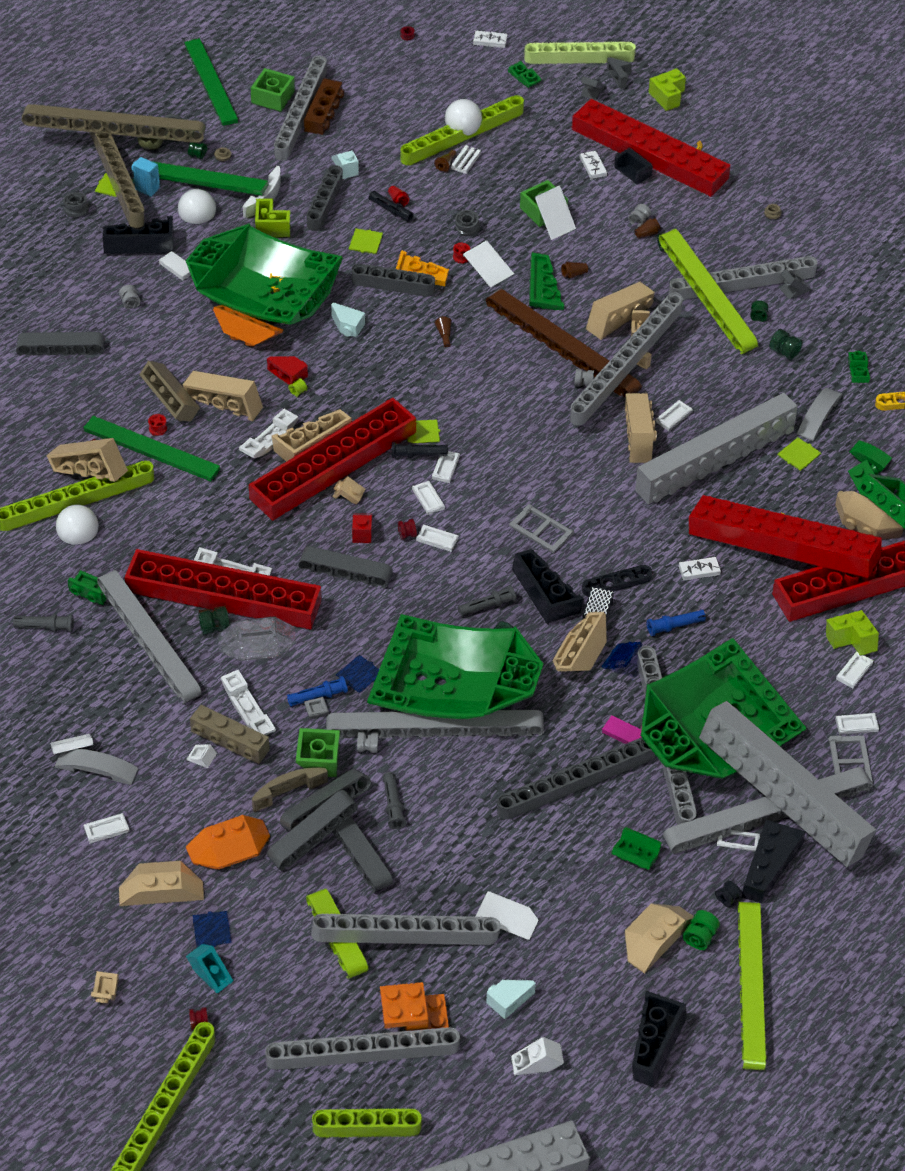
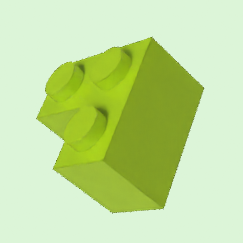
M676 68L650 78L648 93L666 111L679 107L681 93L685 91L686 77Z
M256 199L255 229L272 237H290V210H274L273 199Z
M862 610L826 619V637L834 649L852 644L859 655L878 651L879 633Z

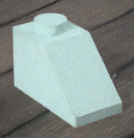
M353 150L331 156L334 164L342 168L343 179L359 175V163Z
M333 302L331 304L332 318L340 333L356 338L365 325V313Z
M502 980L497 985L494 984L488 989L486 1003L506 1019L535 994L536 983L533 980Z

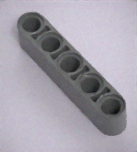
M338 165L330 166L327 169L307 212V228L311 231H318L322 228L343 183V170Z
M355 264L351 268L352 283L357 286L420 296H432L435 293V277L430 274L367 264Z
M100 332L21 333L17 336L16 352L20 356L22 354L93 355V353H100L99 355L104 352L105 337Z
M310 546L304 548L298 563L302 570L309 569L311 572L326 573L328 576L343 577L349 581L365 582L364 584L375 587L378 585L383 588L388 586L393 573L392 567L385 563Z
M356 769L349 770L284 812L280 817V825L286 830L291 831L340 790H345L352 799H355L369 789L371 785L370 777Z
M345 790L338 791L268 850L267 856L280 871H284L285 867L292 866L353 815L358 808V804Z
M351 816L332 831L337 841H341L343 844L342 848L346 854L350 855L353 859L352 862L357 870L362 872L365 882L373 888V893L393 884L390 872Z

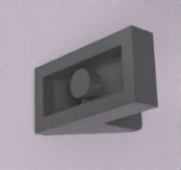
M609 57L607 59V71L620 89L626 88L628 75H631L632 64Z
M582 77L581 83L584 84L581 96L597 100L605 85L597 80Z
M786 269L781 272L785 284L780 290L788 299H793L811 290L802 278Z

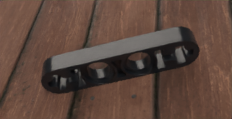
M639 565L590 578L583 582L582 593L588 597L591 589L587 587L594 586L599 588L598 583L600 588L612 591L647 583L652 579L653 571L648 565ZM629 577L631 580L625 582L621 578ZM606 581H610L613 583V585L605 586L603 583Z

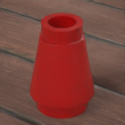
M391 186L388 189L393 202L400 203L403 207L409 203V195L396 186Z

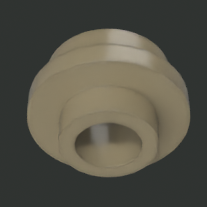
M222 147L217 149L214 155L218 161L225 162L230 159L231 151Z
M769 204L765 208L764 214L769 219H777L781 216V209L777 204Z

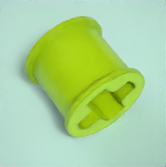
M300 378L288 386L289 391L296 397L302 392L307 391L306 383Z

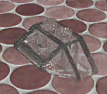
M276 617L235 621L217 635L219 652L239 661L280 657L297 643L295 627Z

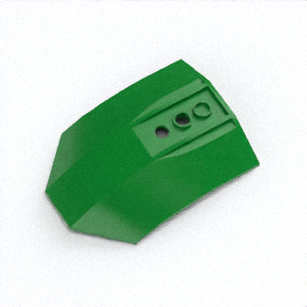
M249 223L203 239L185 261L196 290L210 300L245 315L292 325L313 316L331 292L343 257L292 245L251 227ZM270 272H271V274L274 275V276H281V277H279V278H270ZM276 286L275 288H279L280 292L271 294L274 291L271 287Z
M401 614L367 703L429 717L450 719L483 717L533 696L543 668V662L516 626L514 628L501 629L471 628L442 624ZM425 676L427 679L418 680L417 677ZM442 678L446 683L438 685L435 683V680Z
M731 638L676 672L653 683H647L640 736L665 767L722 779L737 771L699 738L709 713L714 707L726 701L729 702L780 747L804 732L807 728L738 643Z

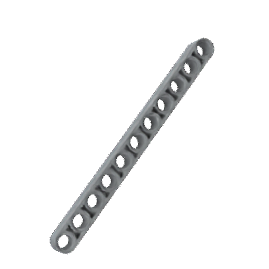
M670 293L572 403L570 412L572 424L583 425L677 319L682 312L683 297L679 293Z
M650 646L640 647L637 655V667L644 695L646 694L647 683L650 684L662 679L656 652ZM662 764L677 825L695 820L696 808L686 771L667 768Z
M498 710L483 717L469 719L438 718L405 712L331 713L326 717V730H340V738L358 737V732H365L366 735L378 733L379 738H392V736H399V738L412 736L432 737V735H439V737H452V735L468 737L472 735L492 736L494 734H499V736H512V734L532 736V734L542 735L544 733L543 713L539 710Z
M862 767L819 779L841 800L842 797H851L860 794L859 792L864 790L867 792L872 787V783ZM763 797L670 827L663 833V837L671 852L676 854L716 841L721 835L722 838L732 836L734 834H731V830L747 831L752 829L753 826L756 828L764 825L766 820H773L774 822L787 818L788 815L767 797Z

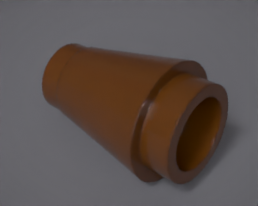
M650 218L635 229L634 233L640 239L658 234L661 227L656 218Z
M567 261L561 266L562 276L570 279L588 273L587 263Z

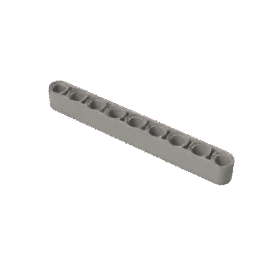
M315 56L312 59L274 143V153L277 160L283 161L288 159L304 125L305 116L323 78L327 74V59L324 56Z
M806 256L711 272L709 274L722 292L727 293L784 283V278L781 275L784 269L802 279L813 278L816 274L818 262L816 258ZM684 277L675 278L670 281L669 294L679 293L683 300L698 297Z
M113 570L97 578L101 591L178 698L181 697L184 701L182 703L185 704L201 696L202 692L198 683L119 573Z
M318 914L313 920L311 936L318 942L491 945L498 940L501 923L494 917Z
M448 1027L274 1042L266 1047V1064L273 1070L451 1055L459 1050L460 1034L456 1029Z

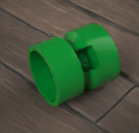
M698 910L683 933V939L687 945L700 951L706 950L712 941V937L720 927V922L712 913Z

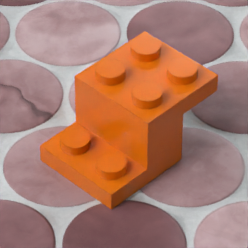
M423 982L380 986L384 1029L405 1027V1031L449 1027L444 994L425 995Z

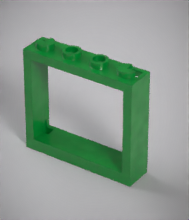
M867 473L857 489L905 529V482L900 478Z

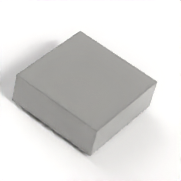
M324 697L304 701L309 719L329 715Z

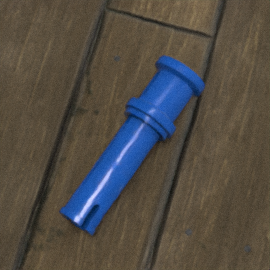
M701 609L673 617L665 615L656 620L648 619L646 625L650 635L654 636L659 632H670L672 628L704 622L706 617H702V615H705V612Z
M340 676L339 679L330 682L326 680L322 685L287 694V700L290 707L304 703V701L325 696L326 698H331L332 695L341 692L348 693L344 677Z

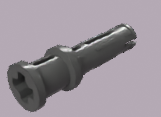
M509 585L506 589L494 590L489 596L458 605L457 608L461 617L492 606L501 607V604L510 601L516 602V594L513 587Z
M56 614L50 617L14 616L13 626L14 628H45L53 632L57 630L73 632L74 616L63 617Z
M386 772L382 777L388 804L386 806V813L389 815L388 826L391 829L404 828L407 822L403 817L404 806L399 800L396 775L393 772Z

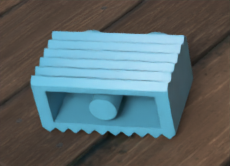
M142 157L132 164V171L134 173L133 183L138 192L141 191V193L150 197L160 188L158 164Z

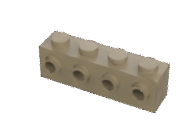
M148 360L139 375L178 421H192L200 407L164 364Z
M200 705L190 717L191 732L257 764H260L270 750L268 736L203 705Z

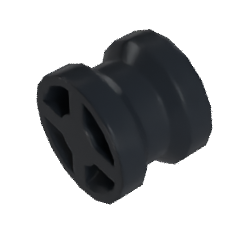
M729 880L723 884V888L715 891L717 900L726 907H730L734 900L739 899L742 895L740 888Z

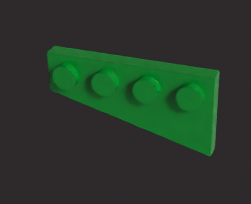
M531 253L529 306L550 310H564V303L561 302V294L557 289V281L553 276L549 255Z

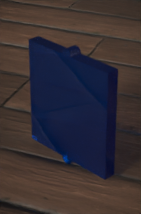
M631 641L617 644L601 667L604 669L612 668L613 670L615 668L627 667L643 644Z
M358 655L341 669L336 676L338 678L343 676L346 685L360 693L376 679L379 669L373 665V662H369L361 655Z
M209 911L205 914L192 915L196 948L201 944L215 947L216 945L231 943L227 911L213 913Z

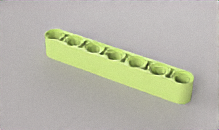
M632 42L529 43L525 46L524 60L529 64L607 63V59L612 57L633 62L636 46Z

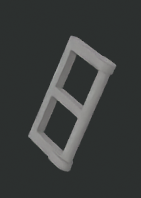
M530 504L509 524L511 528L552 553H555L574 534L573 530L568 529ZM530 513L545 521L533 534L518 525ZM550 524L565 533L553 546L538 537Z
M830 736L828 741L830 743L835 774L841 773L839 765L864 764L865 773L873 787L864 736ZM860 743L862 758L838 759L836 744Z

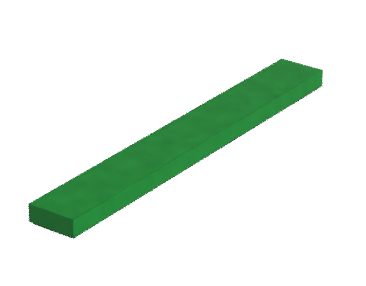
M200 38L185 41L186 50L222 126L238 123L235 111Z
M154 162L159 167V179L261 196L269 185L268 180Z
M92 416L83 427L84 432L102 439L114 438L117 445L210 482L220 471V466L95 416Z

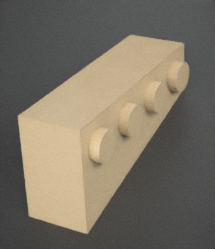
M638 282L594 301L586 329L602 340L631 320L633 310L644 311L646 308H650L653 304L655 292L643 283Z
M193 371L183 384L184 389L193 400L207 405L212 403L221 410H224V408L234 411V415L240 416L242 414L248 416L247 419L253 421L263 408L255 381Z
M626 393L625 413L629 442L628 449L630 451L629 461L630 463H647L652 460L653 441L657 439L652 401L648 400V393Z
M337 410L319 417V420L316 422H305L303 427L295 430L292 427L287 429L286 433L282 435L274 434L271 436L273 449L287 462L351 423L352 418L342 410Z
M114 438L63 444L46 455L53 471L71 475L78 473L84 477L91 475L96 476V479L109 478L110 481H116L128 471Z

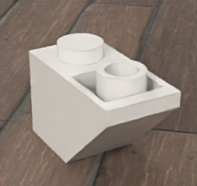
M545 1037L538 1039L511 1056L514 1075L550 1072L564 1064L561 1044Z

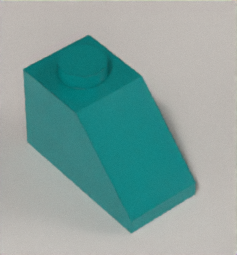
M201 944L186 956L193 970L216 993H219L233 982L232 977L213 946Z

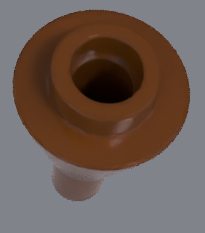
M451 150L448 154L436 158L434 162L436 169L447 172L453 157L456 155V151Z
M441 316L434 324L443 339L444 347H450L449 337L452 320L446 316Z

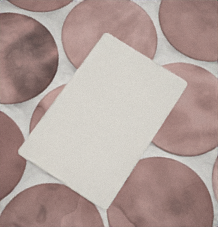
M560 186L535 197L551 240L576 229Z
M488 241L463 254L490 287L514 274Z
M489 891L475 916L494 917L500 921L502 930L527 940L530 939L538 923L537 917L529 907Z

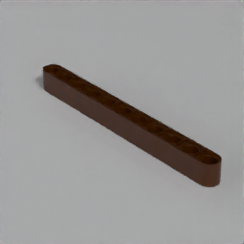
M498 289L486 298L488 307L495 309L494 311L501 316L507 317V320L514 325L520 326V329L526 333L532 334V337L538 341L547 344L548 348L560 353V356L566 360L569 359L573 362L572 364L580 369H584L586 372L594 370L593 378L608 364L609 360L505 290ZM628 374L614 389V392L626 398V393H638L641 390V384L636 378Z

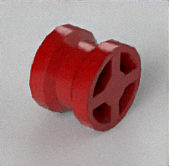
M466 243L455 244L453 247V260L457 263L468 262L463 254L470 250V246Z
M154 414L149 417V432L152 435L161 436L166 433L167 421L165 416Z

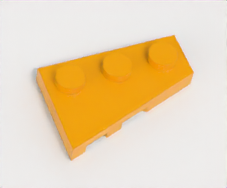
M401 250L396 269L430 274L435 277V285L446 286L449 269L432 262H423L420 257H411L407 255V252Z

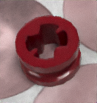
M410 26L401 28L400 36L403 40L414 39V28Z

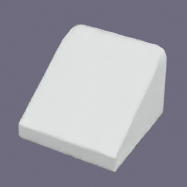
M195 745L186 760L208 768L217 753L211 745Z

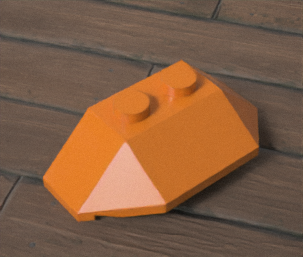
M223 305L215 306L213 309L223 332L230 335L231 339L245 341V344L248 346L264 343L283 332L281 328Z
M241 815L204 828L186 846V850L193 864L213 869H222L259 856L269 840L270 834L263 820Z

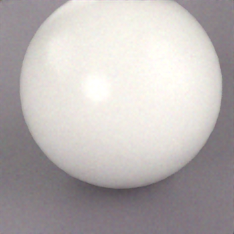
M456 100L446 110V126L449 125L450 128L457 131L463 130L465 135L474 134L481 125V110L471 100Z
M192 189L184 193L180 198L178 213L185 222L202 224L210 221L215 216L216 204L208 192L201 189Z
M83 505L68 506L61 511L56 520V531L59 538L69 544L87 543L98 532L99 525L96 515L91 509Z

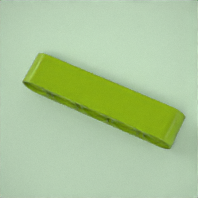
M326 888L306 896L307 904L312 907L313 911L311 912L314 917L318 914H341ZM330 942L329 945L334 955L337 954L342 970L348 974L347 979L368 971L367 962L357 943Z
M322 1109L313 1114L312 1128L314 1134L318 1137H412L420 1133L422 1117L416 1109ZM411 1121H412V1122H415L416 1124L410 1125V1124H408V1122H411ZM321 1122L327 1123L326 1125H323V1126H322V1125H318V1124L321 1123ZM342 1122L349 1123L348 1125H341ZM364 1122H370L371 1124H370V1125H364L363 1123H364ZM386 1122H393L394 1124H392V1125H387V1124H385V1123H386Z

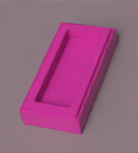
M612 715L602 728V733L624 744L641 738V729Z

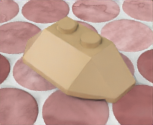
M839 491L837 493L835 505L841 522L846 528L881 537L882 540L901 538L904 528L870 499L855 491Z
M589 612L585 619L580 621L568 633L553 659L557 671L591 670L607 642L606 614L604 612Z
M182 861L138 864L119 887L120 906L204 900L203 881Z
M650 904L625 930L628 962L645 974L685 932L691 923L693 915L680 906Z

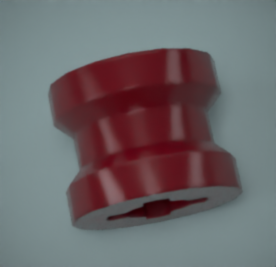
M409 519L407 522H397L401 540L406 539L408 536L412 538L417 536L414 519Z
M202 1007L200 1010L189 1009L191 1031H194L199 1023L208 1022L206 1007Z

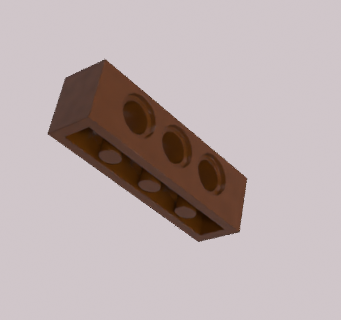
M323 78L305 116L304 132L324 135L325 130H329L330 119H334L335 109L339 108L340 99L344 97L345 91L342 89V82Z

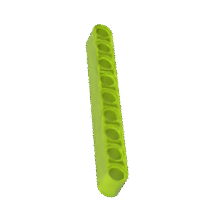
M518 95L511 96L482 109L481 125L472 135H465L463 130L457 131L447 125L402 145L400 148L401 163L412 165L521 116L524 111L523 97Z
M673 229L660 235V245L732 345L741 351L740 354L758 346L756 337L677 229Z
M141 461L126 466L128 471L116 481H110L109 478L96 479L95 476L1 507L0 530L9 531L60 514L68 506H84L150 484L155 478L153 464L150 461Z
M739 902L738 930H740L738 940L740 948L739 966H741L739 975L741 985L740 1003H742L741 1022H743L741 1041H743L742 1060H744L742 1069L765 1070L766 1048L760 903Z
M201 1022L195 1027L111 1171H140L214 1046L215 1032L212 1024ZM173 1087H177V1088H178V1089H176V1090H170V1089L173 1088ZM162 1105H167L166 1108H160ZM151 1123L157 1124L155 1126H149V1124ZM141 1141H145V1142H146L145 1144H142V1145L138 1144V1143L141 1142ZM129 1160H136L133 1163H127Z

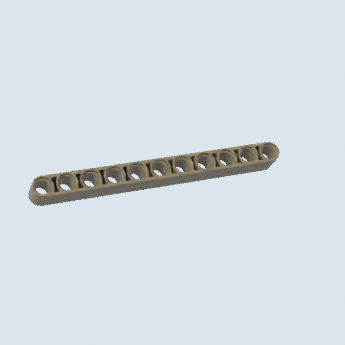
M29 104L24 108L21 118L22 122L27 126L199 143L203 140L206 130L204 123L194 120Z
M89 132L129 225L134 228L142 227L144 225V207L112 135Z

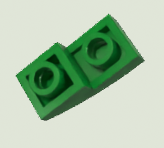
M522 61L508 67V72L528 88L542 80L533 68L528 69Z
M848 352L851 383H869L870 375L866 352Z
M860 440L849 451L861 463L867 459L869 463L875 464L880 472L892 459L879 448Z

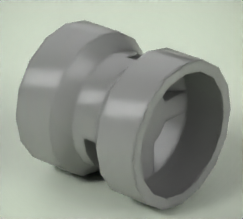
M645 204L637 205L628 216L629 222L631 224L638 222L639 225L637 227L641 226L651 216V210Z
M125 285L120 289L119 295L126 309L135 308L140 305V298L133 285Z
M576 369L574 387H587L593 380L594 370L586 372L582 369Z
M358 732L357 752L367 750L371 753H377L379 734L372 733L366 735L365 732Z

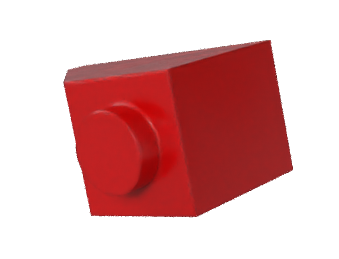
M295 356L267 358V370L288 385L293 384L299 378L304 380L308 377V365Z
M354 513L352 543H371L372 514Z

